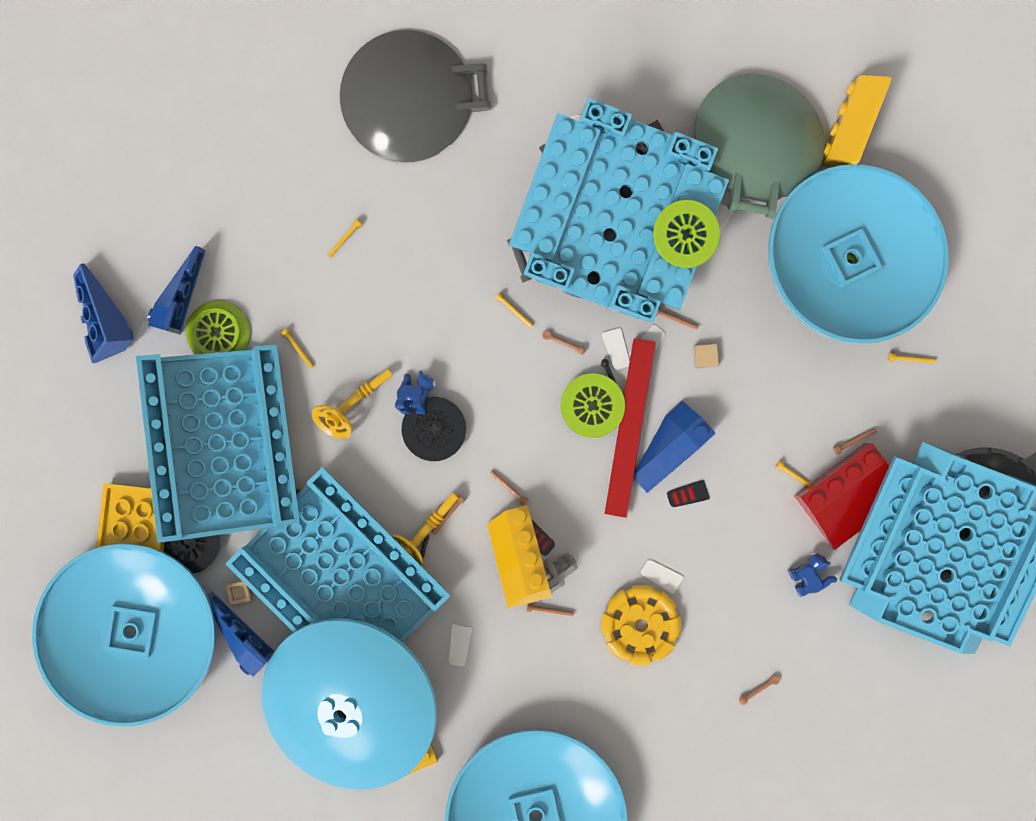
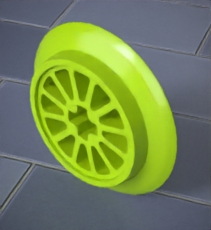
M694 200L676 201L664 208L657 217L653 229L654 244L662 258L674 266L681 268L699 266L709 260L718 247L720 240L718 220L714 213L700 202ZM683 214L688 215V219H687V223H686V224H685V221H684ZM676 216L679 217L681 226L674 220ZM692 216L697 218V221L691 226ZM671 222L677 230L668 228L669 223ZM701 222L703 228L695 230L696 225ZM688 228L691 238L683 240V234L680 232ZM667 231L675 233L676 236L667 238ZM704 231L705 237L698 236L696 233ZM677 239V242L671 247L668 241ZM695 239L702 240V241H703L702 246H700V245L695 241ZM679 243H681L680 250L678 253L674 250V248ZM691 243L698 249L694 253L691 247ZM685 244L687 246L688 254H683Z
M210 301L199 306L190 316L186 326V340L194 355L243 351L246 349L250 338V327L246 316L237 306L226 301ZM212 314H217L216 323L212 317ZM222 314L226 315L225 319L221 322ZM206 317L209 318L211 325L204 321ZM231 319L233 323L228 326H225L227 322ZM203 323L208 329H200L199 327ZM235 327V333L227 332V330ZM214 328L222 329L220 331V337L212 336L214 334ZM199 332H207L206 335L199 337ZM227 335L234 336L232 342L227 339ZM209 338L204 345L201 343L202 340ZM223 340L229 343L227 348H225ZM213 342L212 350H208L209 345ZM218 342L222 349L221 351H217Z
M597 373L584 374L572 380L565 388L561 397V414L567 426L576 434L587 438L603 437L614 431L622 421L625 412L624 395L620 387L609 377ZM588 387L590 396L589 398L585 395L582 389ZM591 387H598L595 397L592 395ZM600 389L604 390L606 394L598 399ZM578 392L586 399L585 401L576 398ZM607 395L610 397V402L601 403V400ZM574 400H576V401H578V402H581V403H583L584 405H583V406H579V407H574V406H573ZM594 400H596V406L598 407V410L596 411L593 409L590 412L588 410L589 405L587 404V402H593ZM602 405H612L611 411L602 408ZM584 408V411L579 416H576L574 410ZM600 410L609 413L607 419L602 416ZM587 412L588 415L583 423L579 418ZM591 414L593 416L594 425L587 424ZM596 414L603 420L602 423L597 424Z

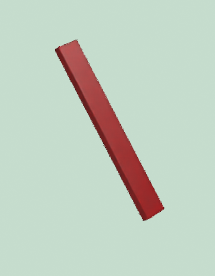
M633 338L624 392L625 412L619 424L604 513L607 515L628 517L656 348L655 341Z

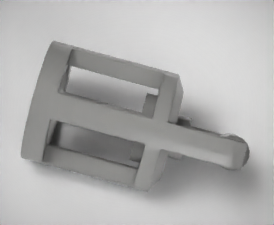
M569 553L564 554L554 562L549 559L543 562L546 576H551L548 579L551 593L565 585L564 578L578 568L576 560ZM567 563L568 566L562 570L560 566Z

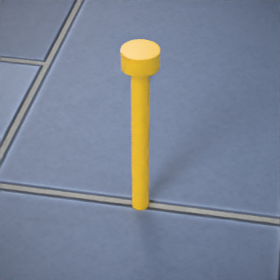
M356 219L353 221L354 225L327 254L329 258L333 256L357 227L360 228L362 226Z
M500 292L495 299L497 301L500 300L531 328L533 324L504 299V295Z
M288 328L284 329L281 332L282 336L287 337L309 368H313L314 365L289 334L290 330Z
M891 352L888 354V361L892 362L895 360L936 363V359L899 356Z
M781 460L776 464L775 468L784 470L804 485L809 486L811 484L784 466V462Z

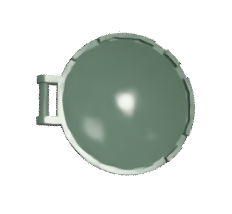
M744 74L721 82L708 93L701 103L694 123V139L718 148L711 169L708 172L729 180L726 187L730 191L729 210L736 211L740 209L763 214L766 218L773 219L776 214L778 200L788 196L800 183L816 174L823 159L825 149L824 131L816 110L808 99L792 85L768 75ZM740 197L765 202L766 205L742 201Z

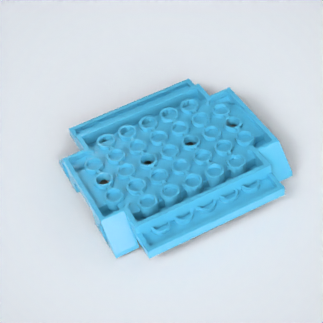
M588 97L580 121L557 113L509 246L530 253L523 275L627 316L653 323L660 303L681 310L696 267L681 268L674 266L659 254L653 239V229L657 217L668 205L680 200L700 202L707 206L716 216L729 180L708 172L711 169L718 148L676 131L671 135L631 119L632 114ZM637 143H644L647 146L648 150L645 155H640L636 152ZM622 186H628L631 189L632 193L629 198H623L620 195L619 190ZM683 214L684 221H685V224H686V223H687V219H688V215ZM676 216L674 220L681 226L679 217ZM692 216L691 226L697 221V218ZM670 222L668 228L677 230V228ZM701 222L696 225L695 230L703 228ZM688 228L680 232L683 234V240L691 238ZM606 229H612L616 234L615 239L611 242L605 240L603 236ZM667 231V238L676 236L675 233ZM697 232L696 235L705 237V232ZM677 239L668 241L671 247L677 242ZM695 239V241H696L700 246H702L703 241H702V240ZM679 243L674 248V250L678 253L680 250L681 243ZM691 243V247L694 253L698 249ZM686 244L684 247L683 254H688ZM592 271L597 272L600 276V280L596 285L590 284L587 279L588 274Z
M922 441L914 458V463L897 456L893 457L839 579L841 582L856 587L849 605L880 623L961 654H975L982 638L991 642L994 640L1010 647L1036 594V485L1009 474L1005 475L974 463L965 457ZM983 486H989L990 492L986 497L979 496V490ZM964 528H969V537L961 539L959 536L960 531ZM947 569L951 570L950 578L941 580V572ZM932 611L931 619L927 621L921 619L923 612Z

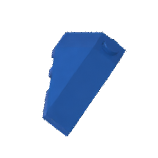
M198 246L193 248L155 302L154 307L150 309L147 317L149 326L181 334L206 250Z
M85 263L80 264L73 275L78 302L83 303L81 322L86 323L88 336H84L85 344L91 362L98 363L125 351L133 341V332L129 328L124 316Z
M681 401L665 415L657 433L654 435L652 442L635 470L634 480L648 493L716 434L715 431L700 415Z
M214 592L207 594L215 621L236 661L240 664V669L245 674L254 677L271 659L274 650Z

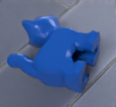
M420 370L417 386L410 385V374H404V379L397 390L395 408L401 414H411L410 406L412 405V408L416 409V414H426L425 404L428 399V393L436 387V381L430 375H426Z
M814 552L810 554V559L807 563L802 564L796 569L787 570L794 582L800 579L802 581L801 585L795 586L798 596L802 597L810 593H818L831 583L837 582L835 576H828L821 580L817 574V571L823 570L831 564L825 556Z

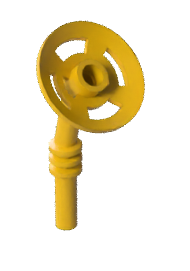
M387 369L369 383L365 382V386L361 385L360 389L357 388L356 392L336 409L327 405L316 406L312 410L313 421L323 432L334 438H348L352 434V425L344 413L359 400L366 399L365 396H370L369 393L373 394L374 389L394 376L390 369ZM344 428L347 429L346 431H338V429H339V430L344 429Z
M452 492L438 510H434L432 512L433 515L430 514V518L426 519V524L411 541L399 535H391L394 539L398 540L399 544H403L402 547L415 560L419 558L418 563L423 566V559L417 546L433 528L438 527L437 524L441 523L440 520H444L443 516L459 497Z

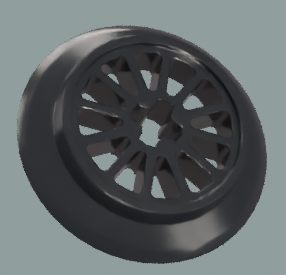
M428 397L425 409L429 415V422L422 414H416V409L412 408V406L410 407L411 414L404 415L401 428L404 443L410 452L420 459L426 461L448 459L461 448L465 440L466 422L464 416L454 403L445 398ZM431 410H437L435 420L432 419ZM442 411L445 413V416L438 422L439 412ZM449 416L452 422L442 425V422ZM418 418H421L426 423V426L416 424ZM432 423H436V426L440 427V431H437L435 436L432 435V432H428V427H431ZM453 425V432L443 430L444 427ZM415 427L425 428V431L415 433ZM426 433L427 435L420 442L417 435ZM442 433L452 434L451 439H446ZM439 436L446 441V445L441 447ZM430 437L429 447L424 446L423 443ZM434 438L436 439L438 448H432Z
M219 535L207 536V542L199 541V538H193L190 548L188 544H184V540L164 542L163 552L177 559L195 574L205 570L215 560L220 547ZM171 542H178V545L171 547ZM198 544L206 545V549H202ZM180 547V551L176 555L173 550ZM195 549L202 554L200 557H198ZM185 551V559H181L180 556ZM190 552L194 560H189Z

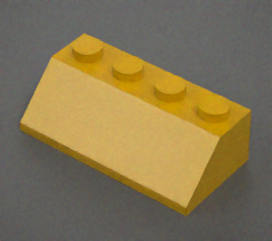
M860 75L854 82L851 81L845 92L848 97L846 102L843 101L837 112L840 115L839 120L834 122L829 135H832L830 142L825 144L822 164L836 167L850 164L857 165L859 163L892 78L887 76Z
M528 505L504 511L487 523L507 608L510 609L551 598L552 595Z

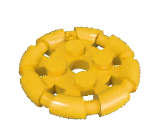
M649 585L631 586L632 588L625 591L623 589L620 590L608 601L606 612H603L601 618L602 635H605L607 641L605 644L608 649L620 660L623 658L632 665H651V662L659 659L661 661L666 658L676 647L674 645L677 637L680 638L681 617L677 614L675 602L662 590L659 592ZM635 596L637 603L629 606L627 599ZM650 597L656 600L654 606L647 603ZM616 610L622 611L619 619L613 617ZM667 612L669 618L663 620L660 613ZM638 619H645L647 621V627L642 631L635 628V622ZM619 629L621 636L615 638L613 632ZM663 631L669 633L666 640L660 638ZM628 644L635 647L632 653L626 650ZM654 646L655 651L647 654L645 648Z

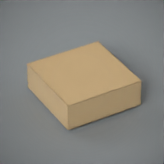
M717 344L694 346L695 368L719 366Z
M242 580L225 584L230 606L253 600L251 589Z

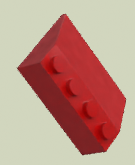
M864 443L794 496L834 550L861 531L889 465L874 444Z

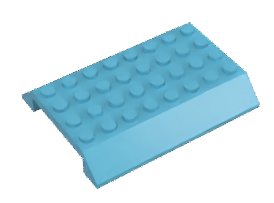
M277 344L254 346L252 350L171 357H160V354L136 356L157 543L300 523Z
M323 467L306 482L307 485L296 495L300 523L262 529L246 546L241 547L225 563L292 632L316 621L343 618L375 625L403 642L433 611L435 612L451 596Z

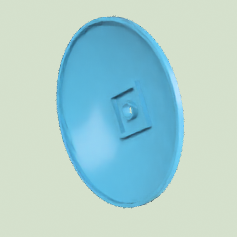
M840 165L820 171L804 180L781 204L772 223L768 242L770 272L776 289L786 306L801 322L812 330L830 339L846 343H878L897 337L912 329L929 314L937 303L948 273L949 253L947 238L940 218L931 203L915 186L904 178L874 166ZM848 253L856 256V264L848 262Z
M129 543L113 544L79 555L62 567L51 579L42 593L35 611L32 642L34 656L42 678L52 693L66 707L96 723L119 727L137 726L169 715L196 692L207 675L213 659L216 643V624L212 606L204 588L185 565L167 553L152 547ZM128 625L135 627L136 635L134 637L127 635L126 627Z
M343 618L325 619L307 624L289 635L278 646L265 669L261 691L262 707L273 738L284 754L295 765L322 782L356 790L386 786L409 774L420 763L430 747L437 723V704L429 676L418 658L404 643L375 625ZM336 711H343L346 714V718H340Z
M535 729L503 735L489 742L473 754L464 764L452 785L446 805L445 821H627V810L617 778L600 755L574 737L551 730ZM533 810H539L542 813V817L539 820H532L529 814Z

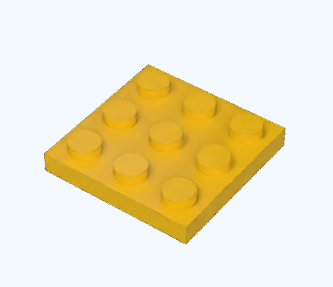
M103 483L96 548L129 543L164 551V542L157 543L151 488Z

